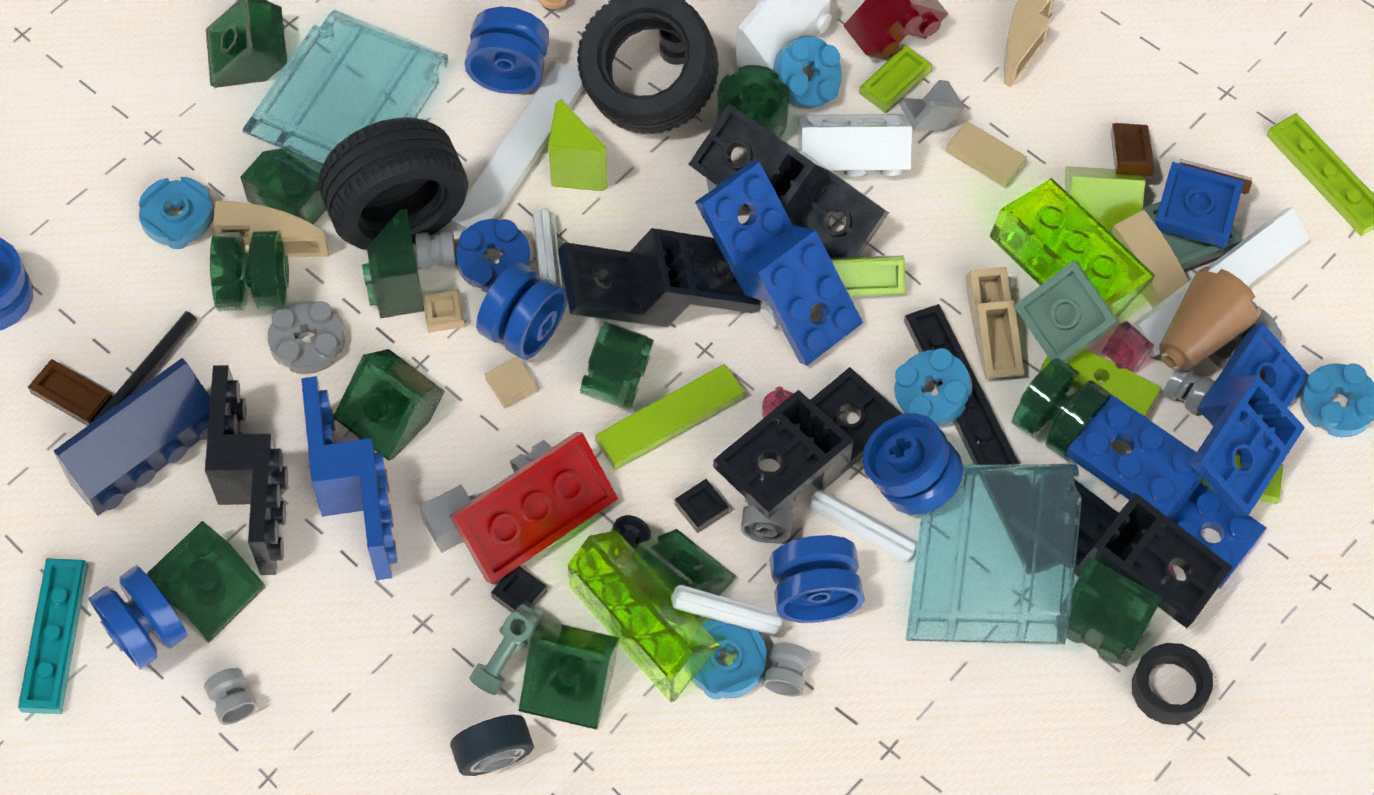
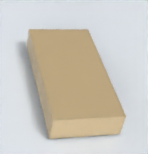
M968 121L964 123L946 147V152L1005 188L1025 165L1027 158L1024 154Z

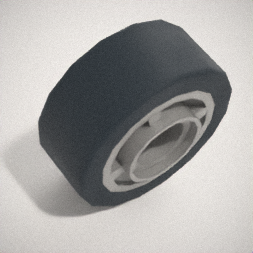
M511 714L488 719L470 726L452 738L450 747L459 773L463 776H476L507 767L522 760L532 752L534 744L524 717Z

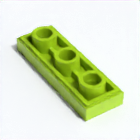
M1086 349L1060 368L1055 367L1047 356L1040 371L1104 403L1113 395L1144 417L1147 416L1162 387Z

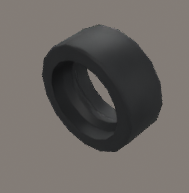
M1164 643L1152 647L1141 657L1132 677V695L1138 708L1148 718L1161 724L1180 725L1192 721L1203 711L1213 690V673L1207 661L1195 649L1180 643ZM1163 663L1175 664L1185 669L1193 677L1196 684V692L1193 698L1182 705L1169 704L1159 699L1149 686L1148 677L1151 670Z

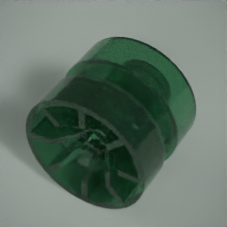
M280 230L254 231L249 244V252H247L245 241L240 232L214 233L212 235L210 277L213 300L218 312L244 311L250 289L257 310L283 309L285 307L287 288L289 287V261Z
M1057 357L1030 382L1013 415L1012 424L1033 439L1040 436L1051 426L1045 447L1065 461H1069L1071 459L1066 456L1068 448L1113 394L1093 380L1086 382L1074 393L1079 381L1080 372Z

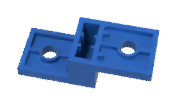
M749 162L695 202L744 295L768 303L799 363L808 366L863 323L816 230L792 225L760 162ZM743 204H747L750 209V216L745 223L741 224L738 220V211ZM816 303H819L821 315L817 321L812 322L810 319L811 308Z
M1264 323L1254 324L1250 328L1197 408L1213 428L1192 458L1190 464L1237 516H1248L1305 428L1288 407L1309 374ZM1261 369L1265 372V382L1259 376ZM1236 452L1240 455V469L1235 464Z
M317 376L301 378L311 483L321 515L324 517L364 511L367 548L376 580L392 578L391 564L398 563L395 539H393L392 534L394 524L391 504H389L388 500L390 490L383 453H375L372 438L341 443L334 442L333 431H336L333 408H330L328 390L320 389Z
M1112 395L1070 445L1066 456L1127 499H1130L1134 493H1137L1230 564L1233 568L1218 587L1221 589L1262 537L1267 527L1249 515L1237 516L1216 492L1201 483L1203 480L1202 476L1190 464L1196 451ZM1124 441L1131 447L1132 452L1129 454H1119L1113 450L1111 443ZM1209 528L1217 531L1221 541L1217 543L1207 542L1202 537L1201 530Z

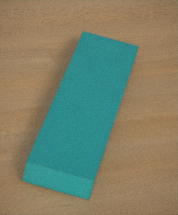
M46 558L18 709L21 713L62 714L89 566L86 560Z

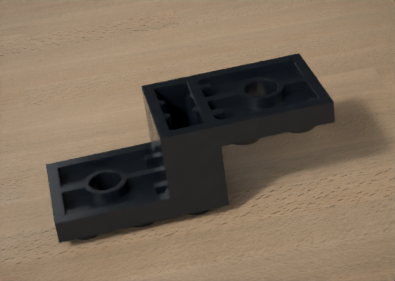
M730 103L688 164L718 186L749 162H760L792 225L816 230L830 258L860 257L890 213L814 158L789 145ZM744 145L747 150V158L743 163L734 165L731 160L732 151L735 147ZM836 212H843L846 216V225L842 230L834 232L830 228V218Z
M651 228L630 252L564 242L558 249L571 315L668 327L690 304L753 313L760 306L758 299L744 295L715 239L712 237ZM594 277H596L601 284L605 285L606 288H603L600 285H598Z
M213 365L205 473L218 505L250 504L249 547L260 575H276L277 561H282L284 558L283 537H279V525H285L286 504L285 501H281V489L288 488V468L283 466L282 449L275 447L271 434H243L239 432L240 421H245L247 415L245 398H240L239 380L233 379L229 365Z
M849 367L812 399H808L798 389L713 460V468L759 512L769 519L810 483L817 489L825 490L863 458L864 447L872 433L884 422L902 415V413ZM851 411L856 413L860 420L854 424L844 423L839 418V415L842 412ZM764 459H773L779 463L780 468L775 472H765L760 469L758 464Z
M1056 464L1009 522L1010 525L1105 597L1120 579H1123L1186 629L1195 621L1233 568L1137 493H1134L1123 508L1117 512ZM1061 510L1068 513L1072 519V525L1060 523L1055 516V511ZM1169 565L1179 566L1184 571L1186 579L1184 581L1175 579L1170 574Z

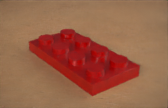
M575 432L449 515L484 579L487 583L493 584L615 502L618 497L582 432Z

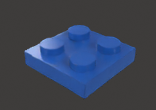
M1172 162L1155 219V225L1164 232L1226 248L1244 181Z

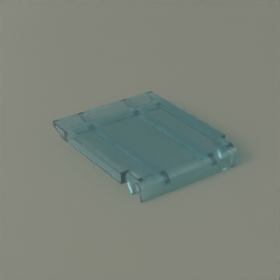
M334 9L320 27L313 25L243 127V133L323 165L326 157L337 144L361 128L393 118H417L439 84L438 69L440 65L447 67L448 55Z
M1076 464L963 465L962 481L955 494L941 507L926 514H921L906 640L1065 644L1070 625L1082 497L1074 485V476H1079L1078 466Z

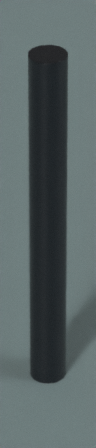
M188 311L183 313L90 424L141 388L197 322V318Z

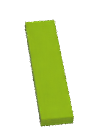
M1297 113L1269 128L1266 136L1360 236L1374 229V194Z
M724 363L597 433L595 441L616 470L744 399L745 391Z

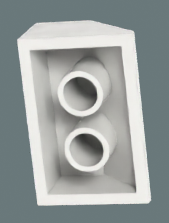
M760 0L737 27L735 71L771 90L776 84L773 73L776 55L794 39L803 36L815 37L818 33L823 34L831 21V15H829L830 0Z
M905 114L798 115L799 150L814 158L830 171L844 170L845 175L862 176L866 174V170H880L882 175L895 176L901 175L902 170H911L912 126Z

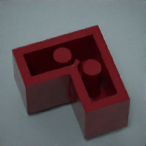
M865 0L843 26L865 55L885 60L897 51L899 43L907 34L927 39L928 36L936 33L941 26V22L947 17L948 12L938 0Z

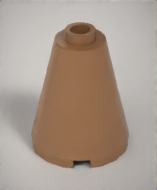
M1204 267L1195 274L1159 345L1161 359L1169 368L1184 371L1191 369L1257 322L1261 314V308L1259 306L1255 310L1251 301L1256 296L1241 279L1223 269L1218 273L1209 272L1211 267Z

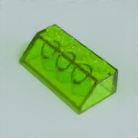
M1052 178L1001 208L989 235L1039 285H1042L1072 261H1077L1117 318L1155 277L1153 272Z
M617 530L589 535L567 564L569 588L670 703L674 702L720 645L691 613L673 607L671 602V595L673 593Z

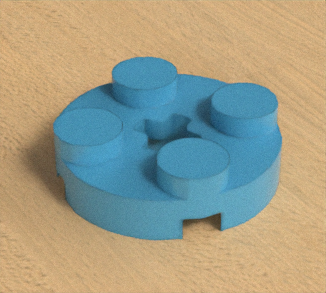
M803 36L790 41L785 48L778 52L774 61L773 73L778 89H783L784 93L788 96L786 100L790 104L802 109L816 108L834 100L838 96L842 78L839 62L840 53L835 46L828 45L822 39L814 36ZM808 65L813 71V77L810 81H808L807 74L802 72V68Z
M180 177L181 181L174 180L169 182L168 178L158 180L144 191L139 201V219L144 232L155 242L169 245L173 249H182L189 242L198 239L207 231L214 220V210L207 189L200 182L189 177ZM181 206L184 207L181 214L170 216L169 209L171 207L175 209Z
M940 348L918 353L907 360L905 364L899 366L895 373V397L904 414L917 413L928 416L938 426L948 424L957 419L965 410L969 394L971 396L972 380L965 365L946 349ZM933 380L935 382L941 381L943 385L938 387L939 393L932 396L930 392L924 393L927 383Z
M1333 363L1321 366L1311 372L1305 382L1300 396L1302 412L1310 424L1316 428L1319 425L1323 429L1329 430V435L1341 438L1356 436L1364 432L1374 420V382L1367 376L1366 370L1359 364L1351 363L1345 365ZM1335 394L1345 396L1348 399L1346 407H1342L1340 402H1333L1331 398Z
M714 619L709 620L696 629L688 644L686 651L688 674L693 683L711 699H728L742 696L754 689L764 677L767 658L766 645L758 631ZM726 650L728 654L735 653L737 658L733 660V664L730 666L719 664L716 661L720 656L719 651Z

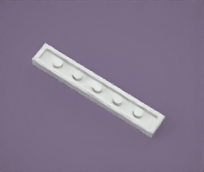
M556 62L466 195L465 202L459 213L450 221L451 227L463 232L478 221L498 219L549 142L555 103L562 99L571 109L583 91L584 87L578 70Z
M1291 207L1282 210L1208 266L1211 267L1209 272L1218 273L1221 269L1226 270L1249 286L1310 239L1295 209ZM1192 279L1132 324L1149 357L1160 354L1159 345Z

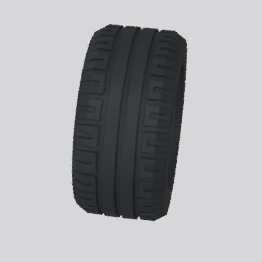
M685 0L608 1L609 4H604L601 7L602 9L597 10L595 16L591 17L589 24L585 26L586 30L581 35L582 39L579 41L580 47L577 51L579 55L577 56L578 71L588 96L607 119L627 131L632 130L634 133L641 132V134H656V132H669L672 128L677 129L680 125H685L689 119L692 120L696 114L701 112L702 107L704 108L707 105L706 102L710 100L711 93L714 92V85L717 84L719 73L717 69L719 68L717 49L704 20L697 10ZM660 29L674 34L684 43L685 63L679 77L667 89L654 95L636 96L622 91L615 85L612 63L618 48L630 36L643 30Z
M414 117L382 120L350 134L328 154L318 178V189L337 235L345 242L369 251H389L407 247L416 243V233L427 232L431 236L437 233L459 213L465 202L469 184L463 165L445 130L427 120Z

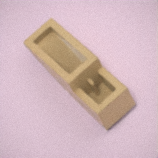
M1018 0L1013 12L1005 47V85L1011 87L1046 41L1051 21L1047 16L1052 10L1054 0Z
M215 201L213 227L219 245H251L255 258L329 257V248L324 230L306 220L262 205Z
M1145 210L1113 226L1109 242L1130 267L1128 277L1152 308L1189 281L1171 247Z
M1007 267L970 270L965 276L974 334L985 379L1024 375L1016 309L1014 308L1015 301L1011 300Z

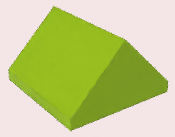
M562 99L555 103L548 143L551 186L604 191L608 188L606 146Z
M1066 166V231L1111 234L1115 224L1142 211L1146 180L1143 176L1116 174L1115 169Z

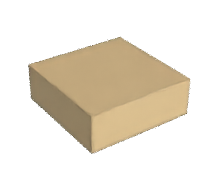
M459 289L422 294L428 333L465 327Z
M515 357L485 373L487 383L504 408L537 391V384L519 357Z

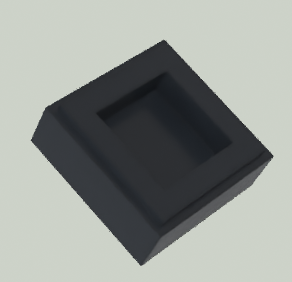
M707 479L675 498V506L697 533L729 513V506Z
M519 566L498 583L491 591V598L512 613L525 601L536 605L547 593V586Z

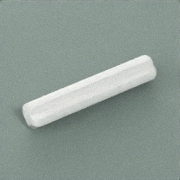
M542 208L541 211H536L533 214L540 279H550L562 286L555 216L547 208Z
M818 489L809 502V508L812 511L902 561H909L916 550L917 543L913 539L822 489Z
M683 585L677 586L671 595V602L675 609L765 634L775 635L782 624V619L776 611Z

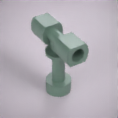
M528 601L518 606L505 619L503 626L499 629L504 638L488 664L478 663L469 677L470 681L483 691L497 695L505 682L500 673L518 645L525 648L528 646L529 642L526 639L542 623L544 611Z

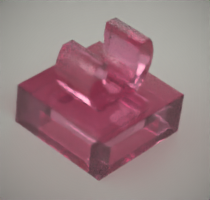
M1125 321L1117 326L1101 353L1114 362L1118 369L1125 368L1136 373L1154 347V344L1128 321Z

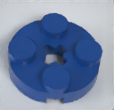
M486 219L478 221L460 235L456 249L457 269L461 277L469 285L472 283L475 287L481 288V291L488 293L499 275L510 265L520 262L529 266L531 254L529 243L525 235L517 229V226L511 220ZM490 248L501 251L503 254L499 257V263L493 264L491 259L484 260L483 255L487 254Z

